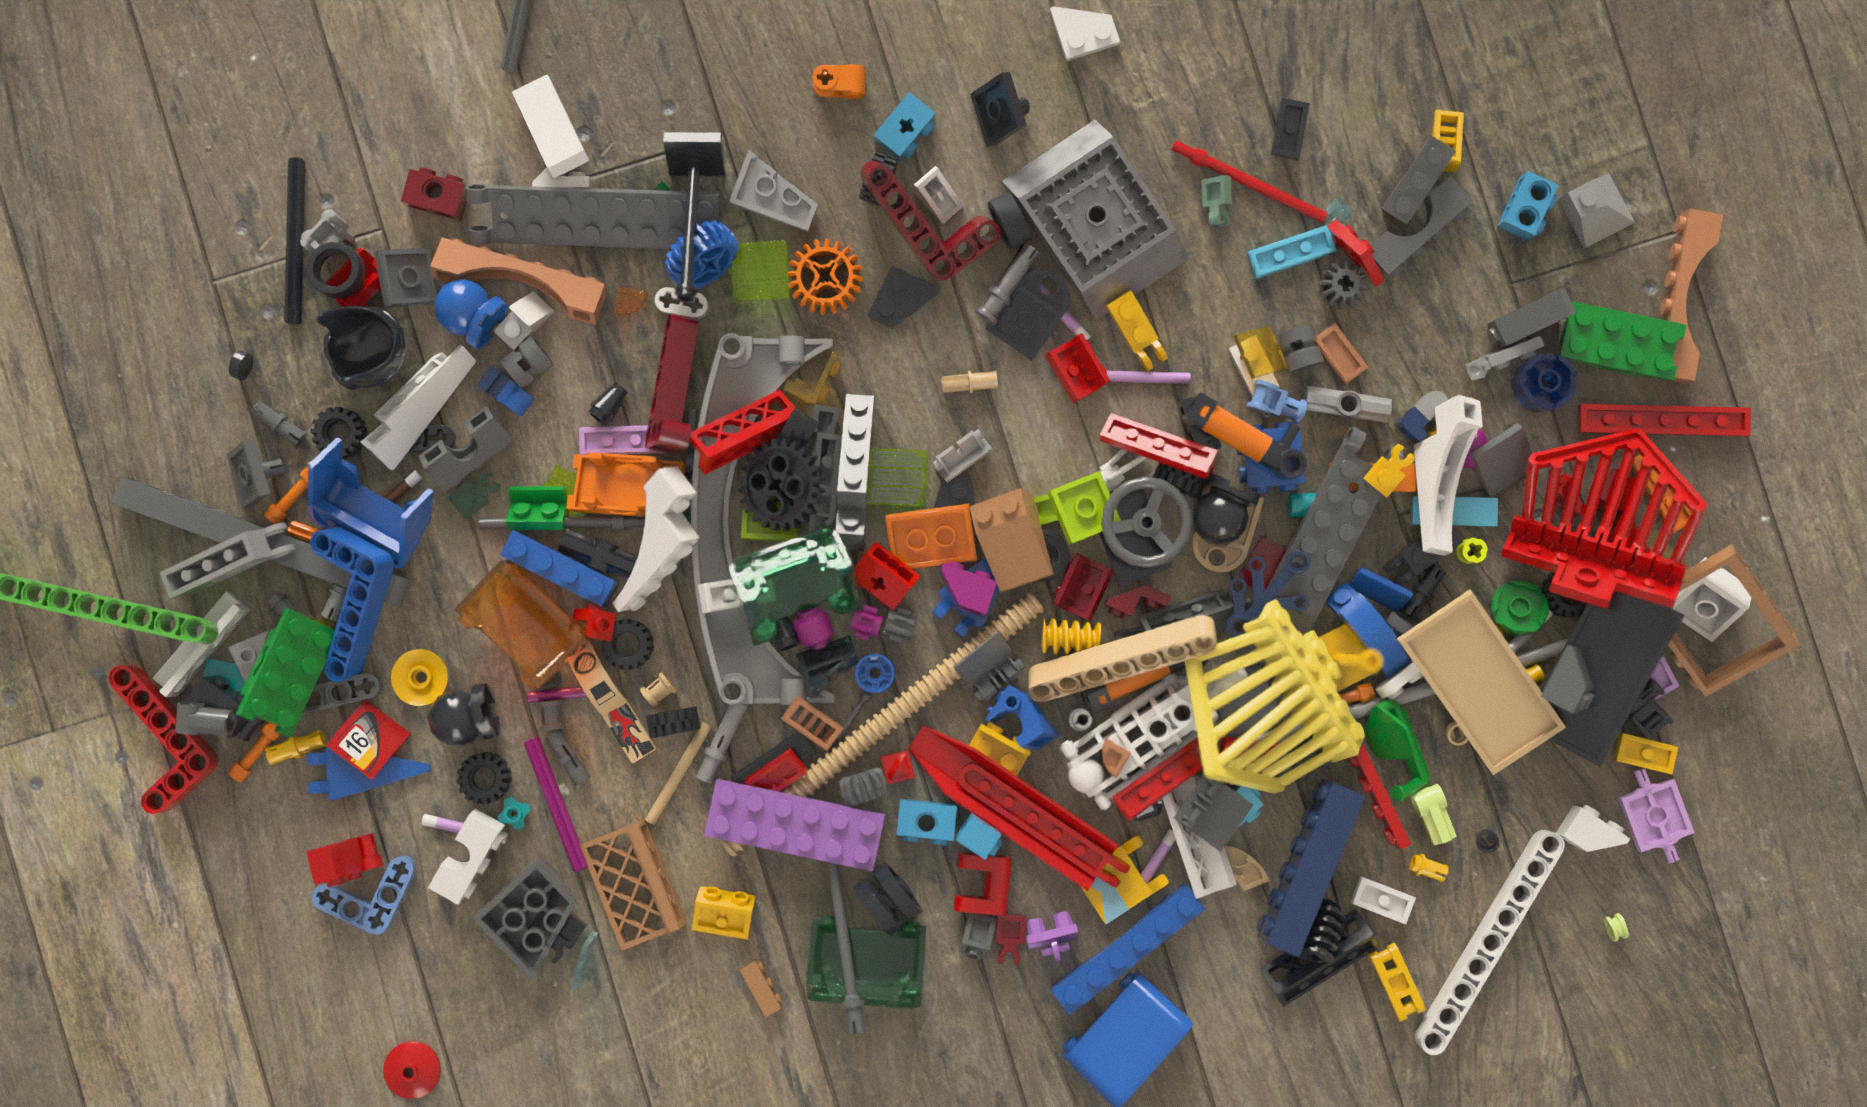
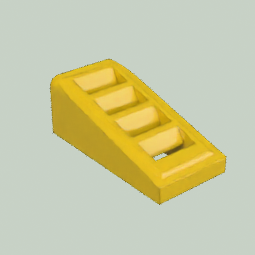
M1435 110L1432 136L1456 150L1443 172H1457L1461 164L1464 113ZM1441 122L1456 124V126H1441ZM1440 134L1454 135V138L1443 137Z

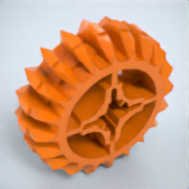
M817 239L814 240L815 249L811 250L808 244L803 246L806 252L805 255L796 251L795 256L800 262L790 261L789 263L796 271L787 272V276L796 280L788 283L789 289L798 288L792 296L794 299H799L803 296L800 301L802 308L810 302L809 311L811 313H814L817 306H820L821 315L826 314V307H830L834 315L837 314L835 305L840 304L841 308L846 310L845 299L851 303L856 301L851 291L854 293L861 292V288L854 285V283L863 282V276L855 275L863 269L862 265L853 266L858 261L857 255H852L848 258L851 252L849 246L845 247L841 252L840 241H837L834 248H831L830 239H825V247H820ZM820 256L835 257L834 260L825 265L812 261ZM842 263H844L849 272L846 287L842 286L836 278ZM806 267L815 276L811 284L812 287L808 291L804 288L802 282L803 272ZM818 271L820 273L825 272V274L826 271H829L833 283L831 281L827 283L826 281L825 283L820 282L821 278ZM825 289H831L838 293V295L827 299L815 297Z

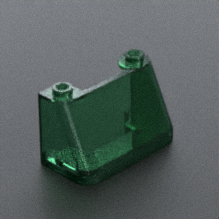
M821 529L739 557L729 567L733 586L753 646L768 642L776 636L777 626L775 620L828 602L833 612L842 615L862 609L853 564L839 534L832 529Z
M821 915L819 918H812L806 979L807 998L819 1003L841 1004L844 1003L846 992L835 917ZM916 921L904 922L903 929L892 937L884 930L848 928L857 994L861 997V1000L864 999L865 1005L863 1006L904 1009L920 1007L923 987L926 926Z

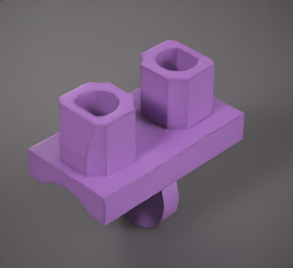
M1068 911L1053 915L1056 929L1045 931L1042 918L1028 920V935H1026L1028 948L1034 949L1051 944V946L1041 948L1042 956L1054 954L1055 962L1061 961L1060 952L1070 950L1068 942L1057 943L1079 938L1077 925L1073 924Z

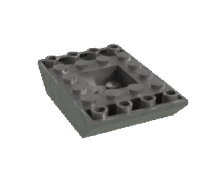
M1093 120L1002 180V184L1012 195L1022 214L1094 321L1109 312L1105 305L1128 290H1131L1136 295L1189 259L1171 221L1115 138L1096 120ZM1094 208H1099L1104 212L1105 219L1102 222L1095 223L1089 218V212Z

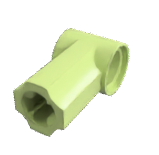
M1438 784L1419 790L1410 796L1417 815L1423 820L1432 845L1443 844L1457 837L1446 810L1447 801Z

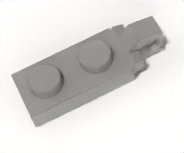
M1539 336L1529 337L1463 365L1469 381L1484 378L1491 367L1495 371L1510 366L1511 359L1520 357L1521 360L1537 355L1536 349L1544 347V343Z

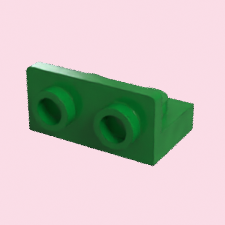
M564 486L509 487L510 506L506 518L507 530H564L568 513L566 509L567 495Z

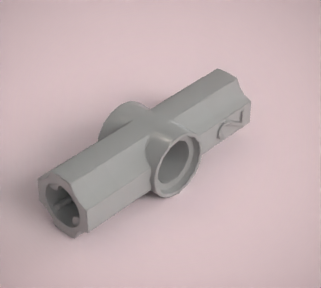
M1306 386L1303 400L1307 401L1306 411L1335 415L1342 419L1353 418L1387 424L1392 410V399L1358 394L1354 391L1344 392ZM1342 398H1348L1352 401L1353 409L1351 412L1342 409Z

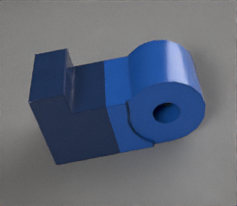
M492 365L476 385L521 417L535 400L533 396Z

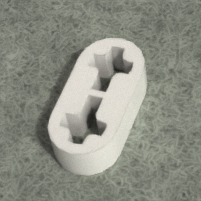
M664 287L656 293L655 304L662 313L668 315L673 313L701 319L708 313V301L700 293H697L694 301L699 299V303L703 305V308L697 309L696 313H693L691 307L684 306L682 302L679 305L670 304L669 308H665L661 298H666L668 294H671V297L677 300L675 288Z

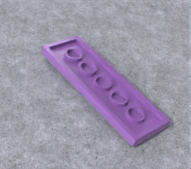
M716 779L704 836L873 871L885 814Z

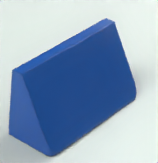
M1365 568L1356 569L1349 583L1357 593H1361L1363 596L1396 612L1400 611L1413 595L1411 591Z

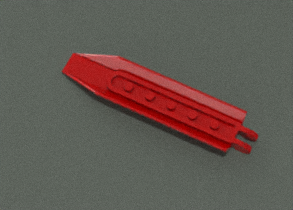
M925 725L922 726L908 749L946 796L1086 891L1089 890L1097 877L1114 888H1117L1121 883L1114 874L1103 869L1106 863L1120 872L1127 873L1130 866L1118 856L1112 855L1119 846L1117 843L978 749Z

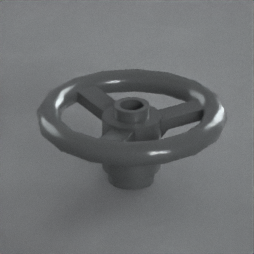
M1146 476L1128 480L1115 489L1104 505L1101 521L1105 542L1115 556L1129 565L1144 568L1165 565L1180 555L1190 539L1193 524L1189 503L1180 490L1163 479ZM1143 488L1153 489L1146 508L1136 511L1132 519L1113 522L1114 511L1122 498L1135 490ZM1164 493L1170 496L1177 505L1181 517L1180 534L1174 544L1160 530L1161 517L1157 510ZM1149 517L1152 522L1151 527L1145 528L1142 525V519ZM1134 531L1142 537L1151 536L1163 550V553L1149 557L1135 555L1123 548L1115 533Z

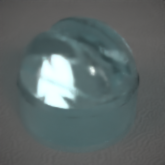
M1336 197L1329 204L1327 214L1331 216L1334 213L1333 221L1341 222L1352 214V210L1340 197Z

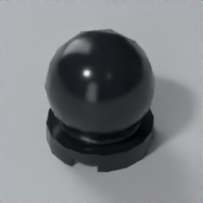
M1210 473L1204 483L1210 492L1202 495L1194 505L1192 518L1195 532L1208 544H1231L1246 531L1249 521L1247 508L1250 506L1257 507L1261 495L1245 486L1242 490L1229 486L1230 479Z
M477 683L471 687V693L464 690H450L438 696L431 705L427 716L431 733L439 741L453 746H464L473 742L480 733L486 740L499 736L500 719L499 716L493 717L491 703L496 701L487 683Z

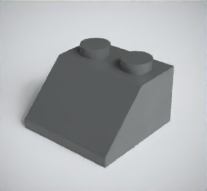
M1568 645L1540 696L1571 713H1578L1584 709L1587 710L1595 697L1591 693L1594 685L1580 647L1576 645Z

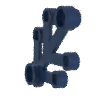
M1302 551L1290 553L1286 560L1287 566L1265 591L1263 571L1266 567L1265 560L1260 556L1252 557L1248 562L1250 571H1252L1254 603L1246 612L1243 596L1247 588L1246 582L1240 577L1231 580L1229 588L1233 593L1234 614L1229 617L1226 624L1227 632L1231 638L1247 633L1245 630L1240 632L1235 629V624L1238 621H1243L1245 624L1254 621L1264 610L1266 604L1274 600L1278 601L1282 609L1304 611L1308 608L1309 599L1304 594H1296L1294 597L1274 598L1295 574H1302L1308 570L1310 560L1306 553ZM1295 557L1303 559L1301 567L1293 566L1292 560ZM1256 559L1261 560L1263 563L1262 568L1254 570L1251 566L1252 561ZM1235 581L1243 583L1244 587L1241 591L1237 592L1232 588ZM1298 597H1303L1306 600V605L1302 608L1295 605V600Z

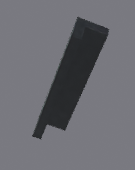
M1356 909L1345 915V921L1339 922L1342 924L1343 929L1337 933L1340 936L1339 941L1335 943L1337 950L1336 952H1329L1334 957L1333 962L1317 963L1310 961L1306 965L1296 964L1297 956L1286 952L1260 968L1261 973L1283 1007L1379 948L1374 933ZM1355 920L1362 928V930L1354 935L1344 934L1345 926ZM1278 968L1288 969L1286 977L1277 983L1270 975V973Z

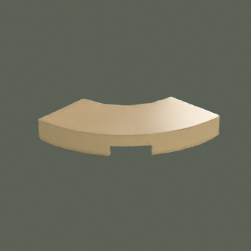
M1225 845L1224 849L1235 881H1237L1242 891L1270 881L1264 869L1253 857L1238 848Z

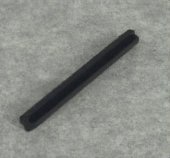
M298 157L288 159L284 321L290 325L301 324L303 246L300 244V240L304 233L305 161Z

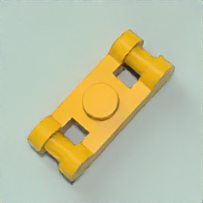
M1392 943L1386 946V950L1379 953L1374 951L1368 954L1388 996L1398 1021L1401 1022L1408 1019L1407 1015L1414 1012L1419 1014L1425 1011L1426 1008L1397 945ZM1393 960L1395 967L1386 970L1383 963ZM1409 995L1411 1001L1402 1005L1400 999Z

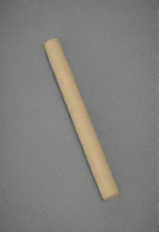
M702 721L701 729H698L645 818L647 822L653 825L656 824L712 728L711 725Z

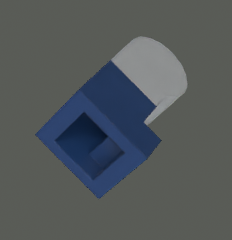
M1431 391L1425 394L1394 425L1413 444L1421 442L1427 435L1422 428L1433 417H1436L1435 407L1448 401L1446 395L1441 391Z

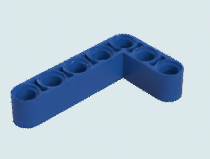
M333 527L314 532L310 538V546L316 555L352 574L325 663L327 677L333 682H341L355 675H360L363 671L394 569V562L391 555L341 527Z

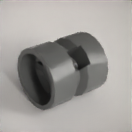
M1312 324L1299 326L1277 335L1281 350L1287 352L1284 359L1289 373L1304 370L1324 362L1320 347L1314 345L1317 338ZM1302 342L1305 348L1296 350V344Z
M532 336L519 345L518 352L511 351L500 360L506 371L522 389H525L536 380L535 374H543L554 366L553 361ZM523 358H525V360L531 366V368L527 371L519 363V361Z

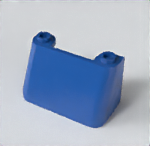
M1138 969L1134 973L1128 972L1119 982L1121 986L1119 996L1086 1033L1076 1038L1072 1035L1062 1046L1064 1050L1061 1053L1062 1057L1113 1107H1121L1184 1038L1193 1025L1190 1017Z

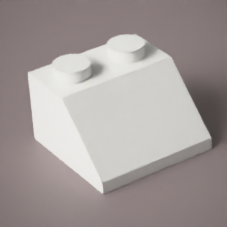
M1721 568L1680 591L1672 609L1685 615L1682 620L1684 624L1713 642L1749 609L1751 597L1735 576Z

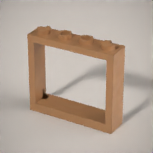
M1732 544L1686 570L1680 591L1728 565L1774 629L1777 636L1706 675L1675 633L1668 645L1673 651L1671 657L1679 668L1684 666L1689 673L1687 679L1691 686H1694L1695 689L1699 688L1705 697L1799 646L1797 635Z

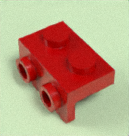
M363 247L357 253L364 261L366 269L365 280L360 289L352 296L343 299L335 298L341 307H365L367 301L377 291L381 290L375 258ZM350 260L345 262L325 284L337 287L345 283L352 271Z
M1082 333L1045 355L1073 404L1098 391L1110 382L1105 367L1100 364L1093 352L1092 345Z

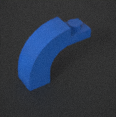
M1345 582L1329 594L1325 602L1326 605L1354 633L1365 651L1374 650L1381 655L1382 665L1379 670L1387 679L1410 663L1405 649L1398 641L1394 632L1361 593L1358 594Z

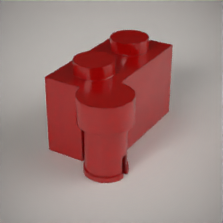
M374 833L306 851L314 885L325 882L327 888L340 885L347 881L361 878L362 871L383 866L381 854L378 855Z

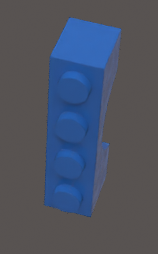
M512 530L500 556L601 607L608 606L619 584V581L583 565L519 531Z

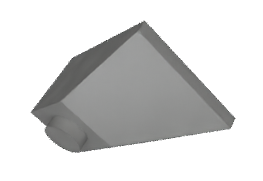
M1609 173L1585 183L1558 199L1584 249L1635 223Z

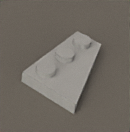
M748 150L729 203L809 233L818 210V204Z

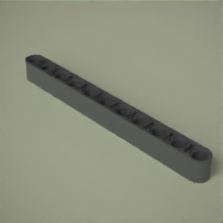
M124 476L120 477L111 501L112 504L220 543L246 531L266 528ZM284 533L266 538L270 550L289 544H294L296 549L288 555L270 561L348 588L352 574L316 555L311 549L309 542ZM392 573L384 602L402 606L411 579Z

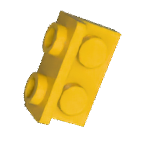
M988 722L987 726L981 723L969 745L978 749L1017 776L1031 751L1021 748L1015 739L1016 736H1013L1012 739L1003 736L1002 732L1004 729L991 722Z
M700 887L695 901L692 930L748 940L756 896L741 891L720 890L717 887Z

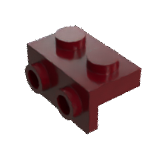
M1076 553L1074 558L1068 563L1066 576L1062 584L1055 590L1053 604L1064 611L1091 622L1114 570Z

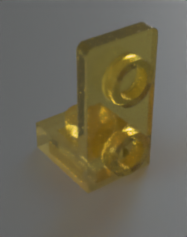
M834 351L832 352L814 391L810 390L812 385L796 378L795 383L790 380L787 381L783 389L784 392L810 405L817 404L818 401L823 403L829 391V387L826 384L830 376L835 378L842 363L838 361L839 354Z

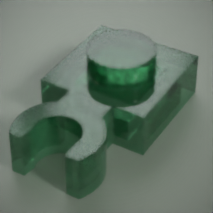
M491 472L482 473L476 485L472 480H468L447 497L464 519H469L489 503L484 497L487 493H495L501 488L499 483L494 484L492 487H487L486 480L492 476Z

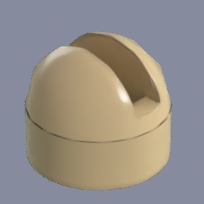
M1455 721L1447 726L1446 737L1453 745L1460 746L1468 742L1467 737ZM1456 727L1460 735L1459 738H1455L1453 729Z

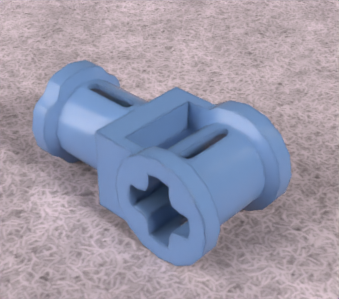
M1256 379L1254 395L1246 407L1273 417L1282 415L1292 419V423L1299 424L1306 412L1307 401L1303 399L1298 401L1287 396L1288 392L1280 389L1277 385Z

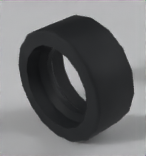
M1009 192L987 202L991 217L999 225L1001 237L1010 249L1031 240V233L1018 204Z
M328 242L321 244L313 250L307 260L306 272L309 282L316 290L330 298L343 299L352 296L360 289L365 280L366 269L363 259L351 247L340 242ZM341 254L346 256L351 262V275L341 286H329L321 279V267L324 261L331 255Z

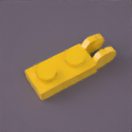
M1131 290L1105 305L1132 353L1136 354L1147 372L1153 369L1150 358L1143 351L1145 347L1151 345L1156 357L1160 361L1164 362L1168 359L1166 352L1158 341L1157 334Z

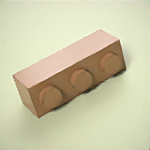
M756 959L741 967L740 972L764 1016L767 1017L782 1008L781 1003H783V1000L779 993H775L773 989L775 986L771 978L766 977L764 973L766 969L763 963L758 962Z

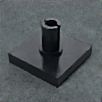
M1010 72L1000 73L970 94L986 147L996 146L1027 126L1024 116L1029 113L1030 104L1027 98H1018Z

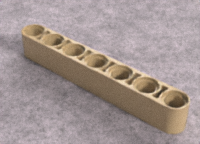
M1196 616L1036 664L1028 672L1029 697L1036 702H1046L1209 654L1217 647L1214 620L1208 616Z

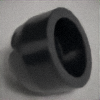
M1483 829L1476 836V845L1480 851L1492 853L1499 847V837L1493 830ZM1487 834L1493 845L1488 846L1482 835Z

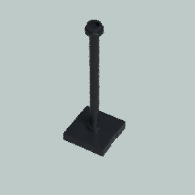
M664 132L663 144L669 176H688L681 284L675 287V295L678 301L690 303L694 301V297L697 295V288L692 285L699 175L725 176L726 165L721 133Z

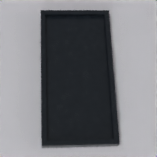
M1614 591L1607 609L1588 603L1540 691L1543 693L1568 645H1576L1582 649L1594 685L1591 693L1595 697L1587 710L1584 709L1578 713H1571L1549 702L1566 727L1549 738V740L1601 767L1685 615L1670 607Z

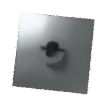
M254 439L242 441L227 454L242 508L252 507L270 494L266 479L284 476V467L279 468L280 465H283L281 459L261 463Z

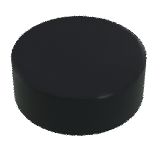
M240 350L232 356L228 368L231 377L239 380H244L248 377L253 367L254 360L252 354Z

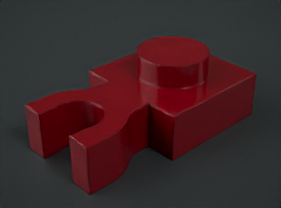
M997 915L995 942L1003 944L998 953V964H1004V955L1012 953L1014 955V965H1020L1017 945H1024L1026 915Z

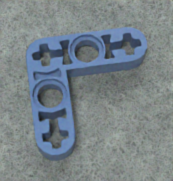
M405 855L393 859L389 863L372 901L364 899L337 885L327 888V884H322L313 891L312 902L318 909L368 933L381 934L389 929L415 876L416 863L411 857ZM403 862H405V868L409 870V872L404 873L400 876L398 880L399 883L389 881V878L393 880L397 877L399 873V869L396 868V865H400ZM386 887H392L396 890L397 899L395 902L389 903L384 900L383 890ZM329 890L331 898L338 900L341 898V895L344 898L339 904L334 901L323 903L324 897L320 893ZM348 901H355L359 905L357 916L352 917L345 912V905ZM382 907L391 909V912L386 910L381 916V921L384 922V925H379L377 928L374 927L375 921L371 918L377 916Z

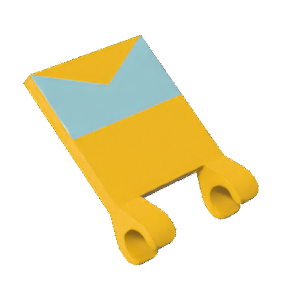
M1138 835L1118 847L1112 854L1118 856L1130 866L1127 873L1118 871L1108 863L1103 868L1120 880L1121 883L1117 888H1114L1098 877L1094 880L1088 891L1082 888L1105 925L1169 883L1165 874H1161L1149 883H1146L1128 856L1144 844Z

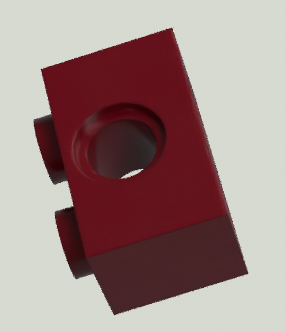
M420 167L419 171L409 169L401 202L409 208L462 221L467 203L465 191L467 185L463 183L462 178L447 174L446 178L436 176L435 171ZM435 187H442V194L438 198H431V191Z

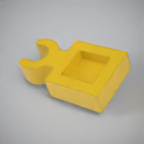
M1397 444L1392 449L1389 461L1381 456L1363 478L1385 497H1388L1406 476L1400 469L1409 466L1415 459L1414 455L1408 454L1405 459L1400 460L1399 453L1404 448L1400 444Z

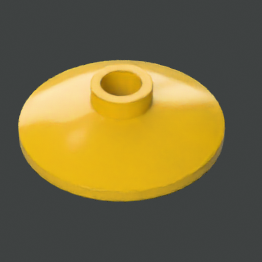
M415 649L404 653L397 659L391 672V684L394 692L402 701L414 706H424L433 703L438 696L445 692L448 684V670L444 661L434 652L425 649ZM420 672H424L427 676L426 681L423 683L418 680Z

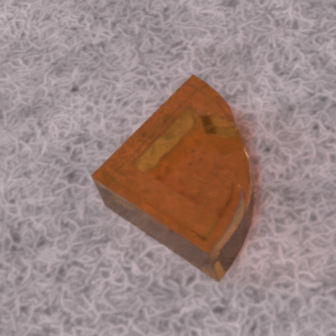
M619 286L613 314L623 316L637 311L646 301L648 293Z

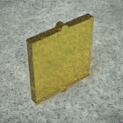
M1270 326L1233 336L1241 354L1240 359L1244 361L1251 379L1287 369L1285 359L1280 350L1281 346L1277 343Z

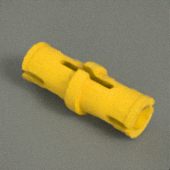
M321 729L300 737L292 736L289 737L288 741L265 748L267 752L265 753L266 758L271 765L293 757L298 759L309 751L326 747V738Z

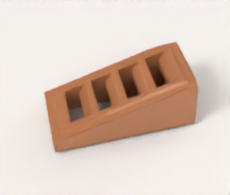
M798 695L781 717L784 722L826 751H828L844 729L841 724ZM801 705L804 707V710L795 721L791 717ZM809 712L813 713L806 725L802 726L801 723ZM820 718L822 721L814 732H811L809 729ZM825 725H830L823 737L820 738L818 735Z

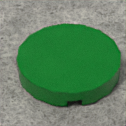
M1513 580L1496 590L1490 602V614L1494 623L1502 631L1512 636H1527L1534 634L1545 623L1549 614L1547 598L1544 597L1541 593L1542 590L1538 586L1528 581Z

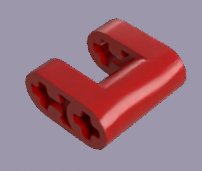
M959 852L958 868L985 871L983 896L954 895L953 910L966 913L1007 915L1012 857L1002 855L991 856L988 854L986 859H983L976 853Z

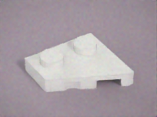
M1060 7L1050 8L1049 12L1066 62L1119 45L1120 40L1111 15Z

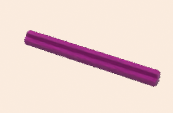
M538 737L524 742L525 749L572 870L574 872L584 870L588 866L541 741Z

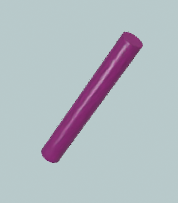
M581 686L527 692L529 703L587 697Z

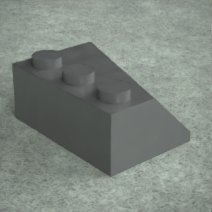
M539 854L476 912L473 920L532 981L577 900L557 870Z

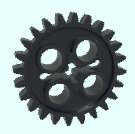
M772 439V442L764 441L762 442V448H753L755 457H745L749 462V466L740 467L746 473L745 476L738 477V480L744 483V487L737 490L738 492L745 493V497L740 500V503L749 504L745 513H755L752 521L761 522L762 528L771 527V531H780V529L782 531H790L791 527L801 528L800 522H810L807 513L817 514L813 505L823 503L817 497L818 493H825V490L819 487V483L824 482L825 478L818 477L817 474L823 467L814 466L818 457L808 456L811 449L808 447L801 448V442H792L791 439H782V441L781 439ZM785 459V461H786V468H785V470L783 471V469H782V461ZM763 477H765L766 484L764 488L762 487L761 483ZM798 482L801 483V492H800V493L797 492V484H798ZM778 499L781 502V507L779 511L776 506Z

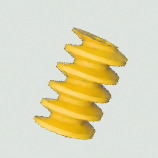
M1051 618L1048 626H1046L1044 619L1041 637L1042 652L1046 653L1049 646H1052L1054 654H1058L1060 648L1063 647L1065 655H1069L1072 648H1075V652H1080L1083 649L1100 646L1101 623H1096L1092 630L1089 622H1085L1082 629H1080L1078 621H1074L1071 628H1069L1067 620L1063 619L1058 627L1056 619Z

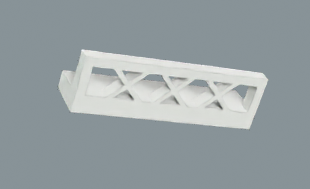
M226 591L204 617L214 621L217 625L218 636L216 640L208 645L184 641L152 678L163 687L159 692L165 697L179 696L205 665L206 658L212 657L251 609L231 592ZM202 625L197 628L198 637L203 632Z
M1200 775L1192 777L1173 791L1177 801L1176 804L1171 793L1162 798L1196 899L1237 885L1225 849L1223 848L1220 852L1188 828L1184 831L1182 824L1173 818L1201 779ZM1191 848L1194 851L1195 859L1192 856ZM1200 876H1202L1203 881H1204V883H1205V886H1206L1205 889L1203 888L1202 882H1201V880H1200Z

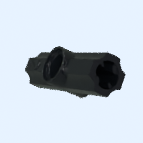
M566 529L558 548L559 552L582 560L588 566L606 573L612 572L627 579L631 576L638 556L620 550L616 545L598 538L592 539L570 529Z

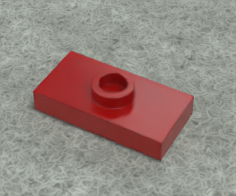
M790 748L747 777L744 783L780 792L806 775L808 769Z

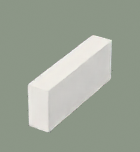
M548 75L512 92L553 178L589 161Z

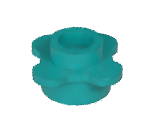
M508 797L504 800L502 813L498 814V821L502 824L508 823L513 825L514 829L520 830L525 826L524 820L531 811L530 805L515 801L513 797ZM512 811H516L517 815L513 816Z

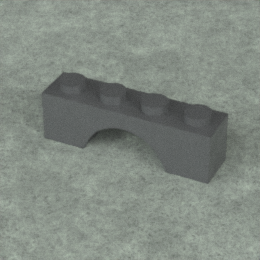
M1451 176L1424 198L1426 220L1419 233L1411 236H1398L1386 231L1371 245L1375 251L1372 256L1383 278L1389 274L1394 278L1406 267L1403 262L1411 256L1413 259H1416L1427 249L1424 243L1431 237L1434 241L1439 239L1448 231L1445 227L1448 222L1453 219L1457 223L1469 212L1466 207L1473 200Z

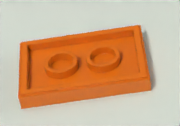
M970 504L885 515L890 553L911 569L940 566L943 563L948 565L949 561L963 563L977 561L978 559Z

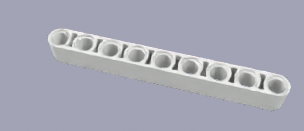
M1539 830L1530 839L1416 1030L1415 1041L1426 1053L1438 1055L1447 1047L1564 850V841L1559 834L1548 830ZM1550 836L1553 845L1550 850L1545 851L1542 843L1545 838ZM1536 861L1538 870L1534 875H1529L1528 866L1531 862ZM1517 886H1522L1524 889L1523 896L1515 900L1513 896L1514 889ZM1504 910H1508V921L1500 924L1499 914ZM1488 935H1493L1495 938L1493 946L1485 948V938ZM1475 959H1479V969L1474 973H1470V963ZM1460 984H1464L1466 987L1465 993L1460 997H1455V988ZM1450 1008V1018L1447 1021H1440V1013L1444 1009ZM1435 1033L1436 1042L1431 1046H1426L1425 1039L1427 1035Z

